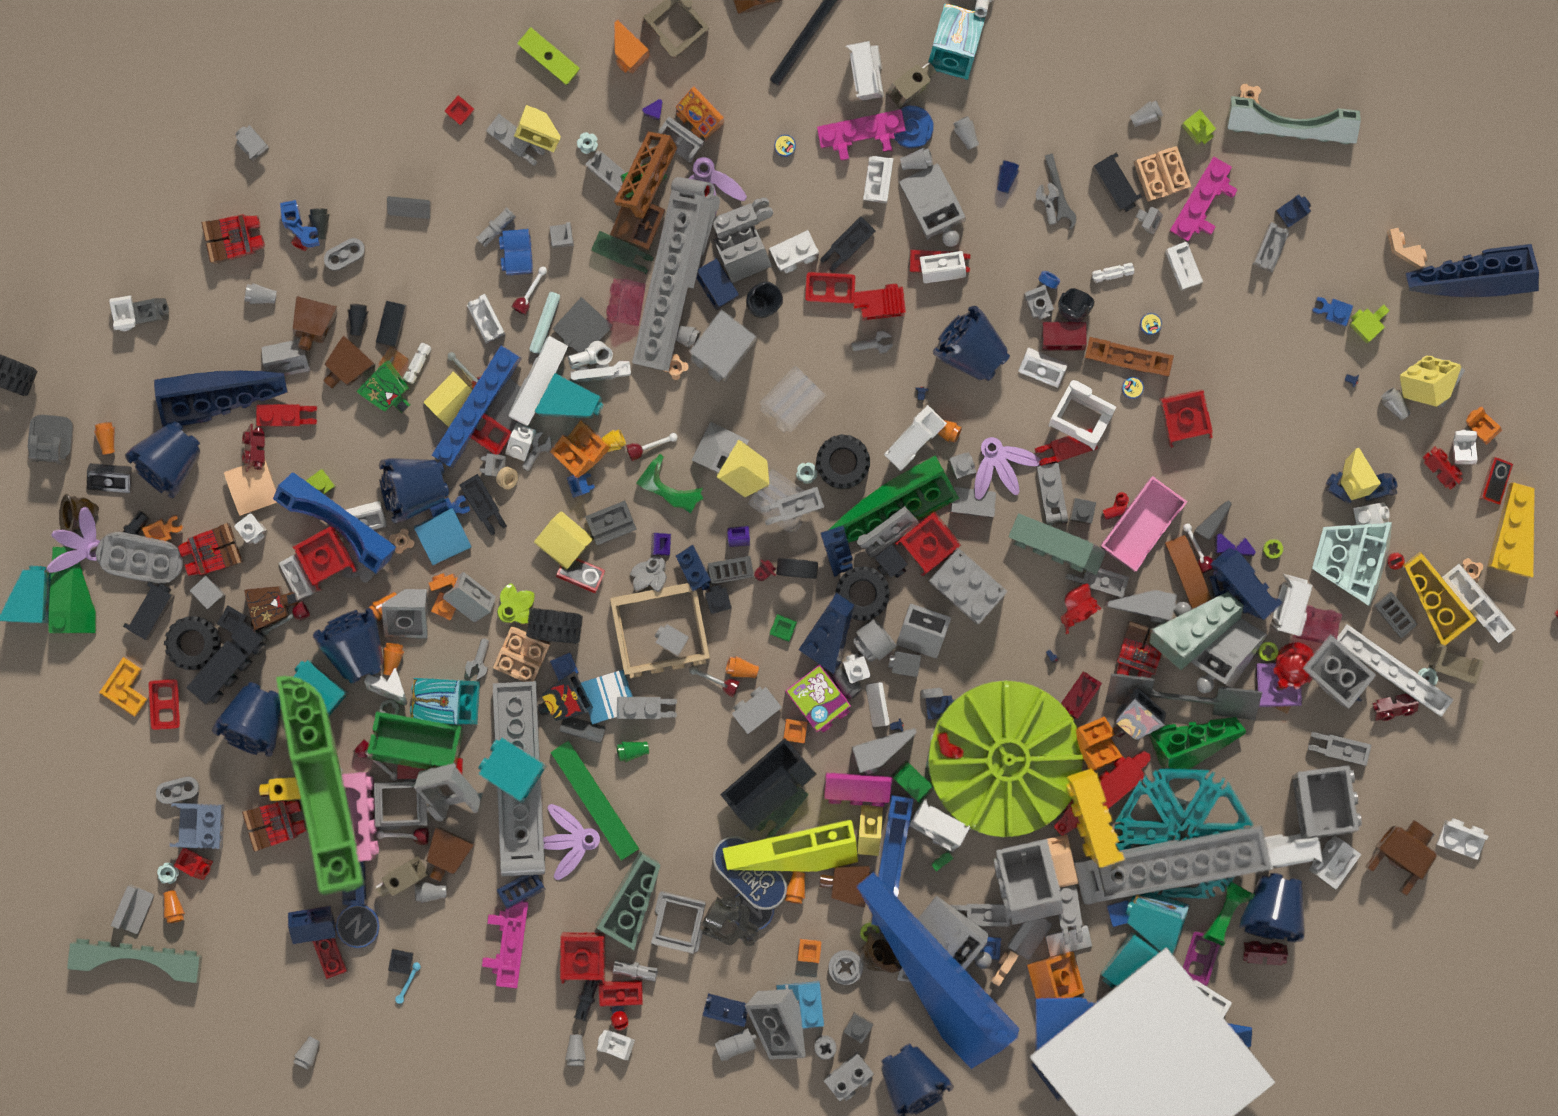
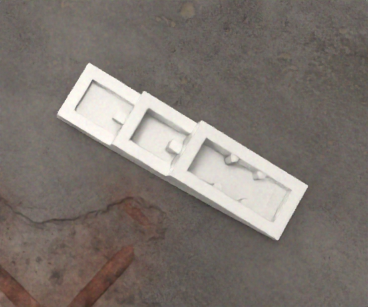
M550 336L546 338L528 377L523 381L508 417L528 426L550 380L562 361L568 348L567 345Z
M1460 564L1442 577L1468 610L1486 627L1498 643L1516 630L1501 610Z

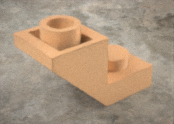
M1399 228L1387 231L1393 254L1416 268L1425 266L1427 255L1425 249H1421V245L1403 248V245H1405L1403 232H1399Z
M1068 835L1047 839L1059 888L1078 884Z

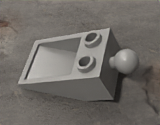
M938 163L899 181L926 239L928 240L943 232L942 240L944 244L950 247L955 246L959 242V234L951 228L965 222L966 217ZM949 213H954L955 217L952 219H948L947 215ZM930 222H934L936 224L935 227L931 229L928 228V224Z
M1158 590L1108 601L1104 605V607L1149 616L1152 622L1161 624L1170 621L1173 613L1178 617L1191 610L1190 605L1186 602L1175 604L1177 595Z
M1242 618L1191 661L1196 667L1207 673L1206 676L1198 679L1197 689L1202 693L1211 692L1214 687V679L1233 688L1267 634Z
M935 896L918 917V920L964 970L973 959H975V964L978 968H988L992 963V958L989 953L980 952L987 943L988 933L938 896ZM959 948L962 949V953H958L957 950Z

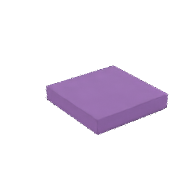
M1276 663L1256 664L1257 691L1262 692L1259 707L1302 706L1301 687L1300 689H1294L1293 686H1288L1286 689L1279 687L1277 683L1279 678L1273 671Z

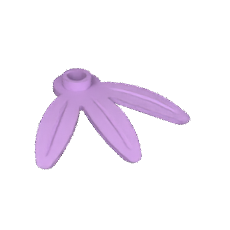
M701 157L694 162V174L688 179L715 183L716 186L729 196L740 201L746 200L747 196L739 184L729 176L714 170L715 166L711 159ZM706 164L708 170L702 171L700 165Z
M990 437L985 439L981 445V452L985 457L976 475L975 498L980 500L986 493L991 482L993 466H995L1004 485L1014 495H1018V480L1006 459L1026 466H1040L1039 461L1041 459L1021 448L1002 447V443L997 438ZM990 444L995 445L996 450L989 451L988 446Z
M82 508L79 514V526L83 537L66 530L52 532L51 536L56 541L76 550L66 552L54 559L47 566V572L53 573L64 570L80 562L85 557L89 560H97L96 550L94 552H90L93 547H97L100 541L96 540V526L88 508Z
M550 804L548 811L555 821L572 833L544 837L545 849L561 850L573 847L562 859L555 871L554 878L560 880L575 869L586 850H592L598 846L600 836L594 829H583L575 817L565 809ZM587 835H591L593 837L592 843L585 842V837Z

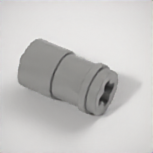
M747 1028L733 1034L731 1037L719 1040L715 1043L721 1061H727L731 1057L755 1049L754 1040L757 1037L756 1034L751 1035Z
M822 1035L815 1041L817 1056L825 1060L835 1055L836 1042L831 1036Z

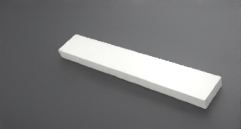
M1346 624L1336 638L1355 657L1440 717H1442L1453 702V698L1348 624Z

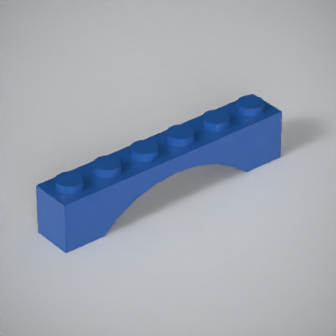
M504 346L499 347L432 456L449 467L454 468L483 415L522 360L520 356Z
M294 472L278 485L273 500L290 512L313 516L334 527L351 544L358 561L375 574L391 560L396 549L395 545Z
M891 795L878 878L898 897L913 798ZM872 915L871 925H878Z

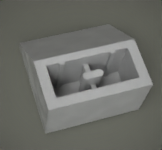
M755 226L721 239H714V243L732 283L772 267Z
M910 603L896 645L937 659L951 617Z

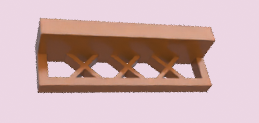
M648 131L614 200L615 205L631 208L636 217L644 218L677 150V146L670 135ZM652 139L660 141L657 146L649 149ZM650 156V162L641 167V161ZM642 173V179L632 184L633 178ZM634 192L631 201L623 200L626 194Z

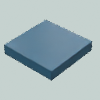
M453 508L414 526L432 565L472 547Z

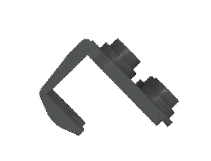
M37 415L33 417L29 424L27 445L29 461L55 462L56 464L66 465V458L72 449V421L63 416Z

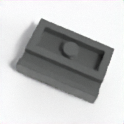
M626 501L585 516L597 546L637 530Z

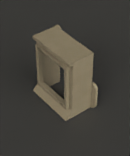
M664 0L649 14L643 16V20L660 38V44L672 57L677 58L709 31L707 24L691 7L693 4L692 0ZM678 2L700 28L675 48L654 22Z
M1436 644L1437 647L1434 648L1428 668L1476 685L1484 661L1477 658L1470 660L1447 652V646Z

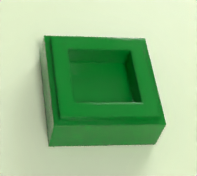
M777 614L769 634L789 642L797 622Z
M946 851L934 860L931 865L938 871L954 858Z

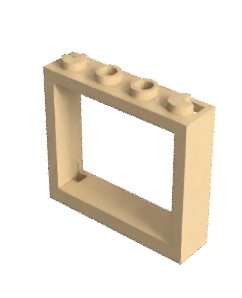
M689 583L665 587L659 592L650 590L610 598L625 675L629 674L630 678L643 676L642 671L651 670V674L664 672L663 667L672 666L673 670L685 668V663L693 662L694 666L706 664V659L710 658L697 590L692 591ZM691 592L702 653L631 667L619 606Z

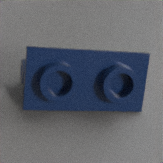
M694 545L689 546L676 555L692 591L694 592L698 588L707 590L710 587L711 579Z

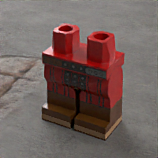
M241 214L201 222L205 241L208 242L206 246L209 260L212 264L255 254L256 250L265 247L262 235L251 236V229L261 227L258 216Z
M225 523L209 531L187 538L188 541L178 546L182 557L190 554L194 556L195 562L185 565L188 576L198 574L203 576L243 563L237 544H232L236 540L230 523ZM229 545V546H227V547H225V548L216 550L217 548H220V547Z
M1132 621L1128 622L1116 661L1118 664L1116 674L1129 676L1132 668L1138 670L1137 677L1151 678V675H1155L1162 653L1150 643L1153 628H1150L1148 631L1149 627ZM1147 634V637H1146L1144 646H1143V648H1142V644H1143L1145 635Z
M284 800L242 812L247 830L270 824V827L248 833L254 852L296 838L299 834L308 830L304 819L297 822L293 821L292 814L302 811L299 800Z

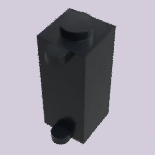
M1116 152L1095 164L1092 169L1118 212L1124 209L1126 213L1136 207L1135 202L1144 196L1142 193L1136 195L1115 160L1119 157Z
M148 582L147 586L151 589L130 625L127 623L123 625L124 628L144 640L150 639L175 596L170 593L172 589L162 583L157 586Z

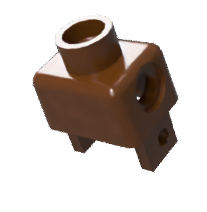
M1415 820L1412 821L1407 830L1398 826H1392L1375 846L1377 851L1365 867L1370 871H1374L1383 857L1386 856L1389 864L1396 869H1404L1411 873L1399 889V892L1407 896L1419 879H1424L1437 858L1436 852L1427 846L1435 834Z

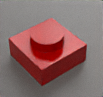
M459 95L444 110L460 126L475 111Z

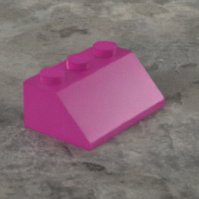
M826 772L824 799H829L828 803L841 804V800H849L850 805H863V801L872 802V806L884 807L885 803L890 801L891 777Z

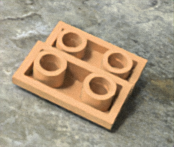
M1177 146L1133 162L1147 202L1191 187Z
M266 460L262 470H255L254 467L250 466L248 472H245V465L224 472L239 516L277 503L273 500L276 487Z
M511 626L493 668L523 682L535 681L551 643L545 640L531 639L526 636L525 631Z

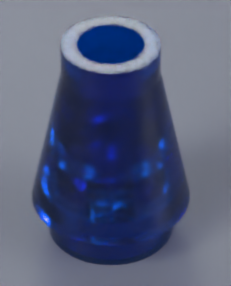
M1003 160L1002 165H999L998 186L996 190L1009 193L1020 172L1018 170L1019 164Z

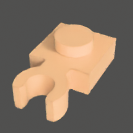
M1010 950L1008 953L1004 952L998 961L1001 965L993 976L992 983L1000 986L1004 977L1019 955Z

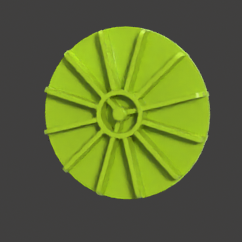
M995 681L982 684L958 697L949 705L936 723L937 725L933 731L929 747L928 763L931 781L944 807L965 826H970L971 829L991 836H1020L1048 825L1071 801L1072 797L1068 795L1066 784H1069L1067 776L1082 772L1084 759L1076 736L1077 727L1061 703L1044 690L1016 681ZM947 732L949 743L963 749V757L960 759H950L942 755L937 734Z

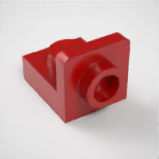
M183 847L174 867L191 877L204 880L211 870L213 861L202 857L189 848Z

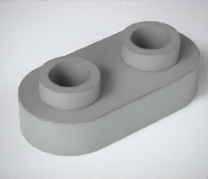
M348 239L328 250L324 256V263L333 271L341 270L361 259L365 254V246L359 239ZM353 246L358 247V252L355 254L351 253ZM334 256L339 257V262L337 264L332 263V258Z
M183 777L164 782L157 787L156 797L164 804L189 799L198 794L199 783L193 777ZM187 783L192 785L191 791L185 789ZM166 789L171 790L170 797L165 796L164 791Z

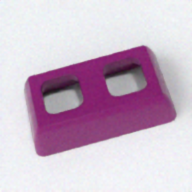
M1194 932L1183 969L1193 981L1197 980L1207 986L1220 945L1203 938V933ZM1199 940L1210 943L1211 946L1207 955L1195 951ZM1192 961L1204 964V969L1200 976L1189 973Z

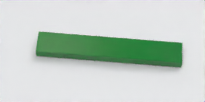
M568 740L550 753L620 860L622 861L640 849L570 741Z

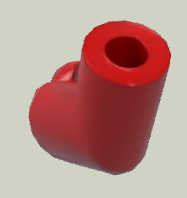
M1119 492L1116 495L1113 507L1102 510L1105 520L1124 514L1129 503V497L1126 493Z
M947 732L937 734L942 755L950 759H960L963 757V749L949 743Z

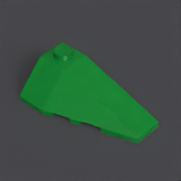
M53 547L52 561L58 556L76 549ZM80 562L64 570L51 573L49 633H96V609L93 605Z
M1236 717L1210 720L1206 724L1196 725V722H1189L1188 726L1176 727V724H1170L1149 733L1158 762L1163 769H1191L1245 735L1246 730Z

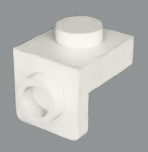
M132 296L110 299L109 303L114 321V330L128 331L135 327L136 321Z
M516 423L509 438L505 454L525 461L536 430Z
M1460 430L1455 432L1452 441L1454 464L1477 463L1476 431Z
M1385 502L1353 508L1356 525L1389 522L1390 512Z
M253 514L247 515L235 525L236 530L246 543L249 544L252 542L257 544L265 537L264 533L267 531Z
M858 653L846 656V661H843V665L850 683L870 677V672L863 655L859 656Z
M604 1030L598 1039L597 1050L609 1053L623 1060H628L635 1040L615 1031Z

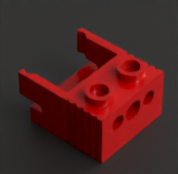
M898 284L885 285L884 289L853 292L854 309L864 308L861 310L862 321L905 316L903 287H898Z
M1199 389L1159 399L1171 448L1174 447L1172 442L1204 434H1209L1208 438L1210 439L1213 438L1209 412L1207 411L1208 407H1206L1207 403H1205L1206 399H1204L1205 395H1203L1204 390Z
M935 511L896 542V545L902 542L925 572L921 573L922 577L961 546V543Z
M331 526L293 546L308 578L318 591L323 590L321 588V581L343 569L351 567L353 572L358 571L346 547L343 546L344 543L340 539L338 532Z
M562 932L560 936L561 984H565V980H602L601 984H605V933Z

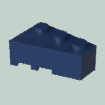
M1228 548L1210 564L1214 569V576L1225 584V591L1229 592L1244 605L1242 613H1248L1265 620L1283 604L1279 598H1273L1268 593L1267 589L1270 587L1265 582L1262 584L1254 574L1256 571L1239 551Z
M836 593L798 649L833 674L842 663V655L847 641L846 637L850 628L854 604Z

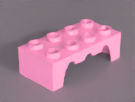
M1150 477L1099 547L1107 551V553L1130 570L1136 572L1147 554L1175 516L1183 509L1187 501L1155 477Z
M370 772L345 773L342 776L359 861L372 860L376 858L375 855L379 854L378 841H374V833L377 832V827H375V819H373L372 811H375V800L371 798V790L374 789V777L370 776Z

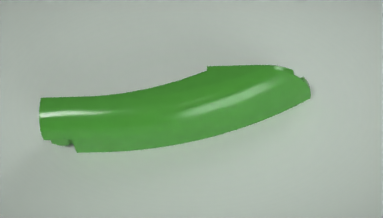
M291 676L276 677L290 758L293 763L306 818L319 892L326 895L343 890L348 892L363 886L362 873L345 785L325 702L320 693L304 680Z

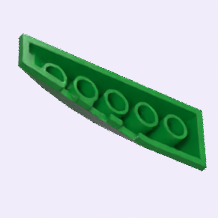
M935 455L876 489L843 515L830 529L843 526L847 541L850 543L858 540L860 536L873 531L903 507H906L917 520H920L958 500L959 497Z

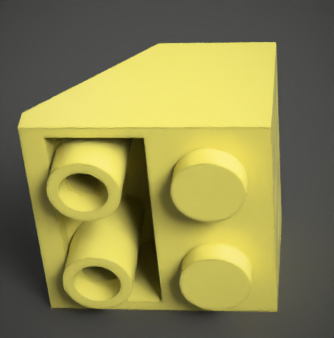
M1433 356L1423 357L1419 362L1400 374L1403 398L1436 407L1451 397L1461 370V364L1434 358Z

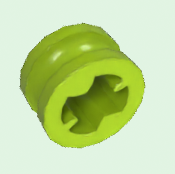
M1276 539L1269 540L1263 546V553L1267 558H1278L1283 553V545ZM1277 544L1276 549L1279 550L1278 553L1270 555V549L1267 548L1268 545Z
M1264 642L1258 649V655L1264 661H1272L1278 655V648L1272 642ZM1266 645H1269V648L1274 650V653H1271L1269 658L1262 654V650H1265Z
M866 923L861 927L860 935L865 942H867L868 936H864L863 933L867 931V927H872V930L875 929L876 933H880L876 925Z

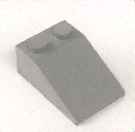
M1329 635L1303 667L1330 697L1346 708L1352 706L1376 676L1332 635Z
M908 729L852 746L859 771L864 772L865 775L878 772L877 767L882 766L916 734V729Z
M792 989L757 991L745 1007L769 1059L804 1058L806 1055L800 1006Z

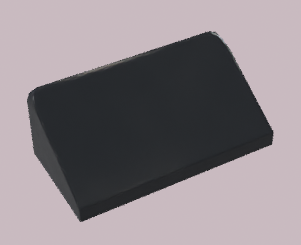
M386 301L376 343L397 348L407 305Z
M89 464L87 468V490L130 493L132 467Z

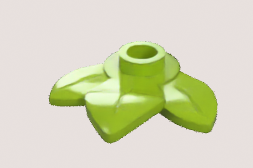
M512 583L508 584L500 593L501 605L498 607L497 615L505 623L516 621L520 624L528 623L529 608L534 602V592L525 590L517 593L515 586ZM505 609H511L512 614L507 615L505 613Z

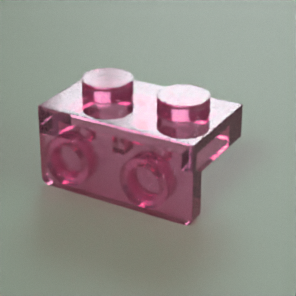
M614 279L610 286L611 296L606 309V320L639 326L646 284L626 279Z
M1307 605L1305 609L1307 616L1301 636L1293 634V638L1322 644L1329 635L1337 639L1342 614L1334 610H1321Z

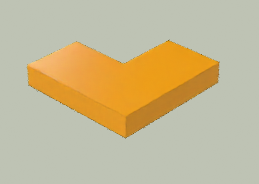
M123 657L99 693L134 717L137 716L148 700L130 687L142 669Z

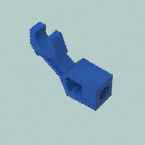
M296 200L280 203L284 227L299 238L303 246L309 248L320 246L318 238L311 239V236L318 235L316 227H302L303 223ZM290 217H295V218H296L294 221H293V220H287V218H290Z

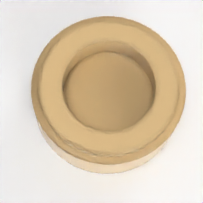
M510 467L502 468L496 477L497 484L506 490L513 488L518 481L517 471Z

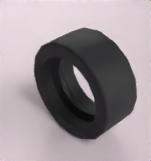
M788 558L777 559L776 575L817 579V561Z

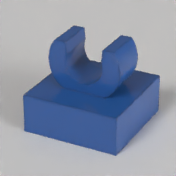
M583 474L579 478L574 475L567 477L573 498L589 493V490L595 487L594 485L589 486L586 478L591 477V474Z

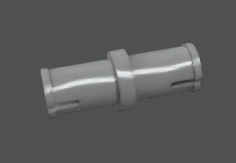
M506 207L494 221L491 219L488 222L490 225L476 238L487 247L498 234L501 235L503 233V229L516 216Z
M615 960L613 974L630 976L634 980L640 978L656 982L658 968L642 966L638 962L631 964Z

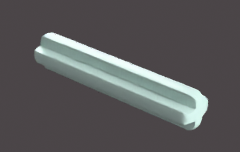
M550 292L529 348L535 354H540L560 300V295Z

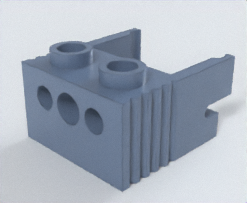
M171 803V807L177 806V808H180L179 842L175 844L170 843L169 847L223 848L225 805Z

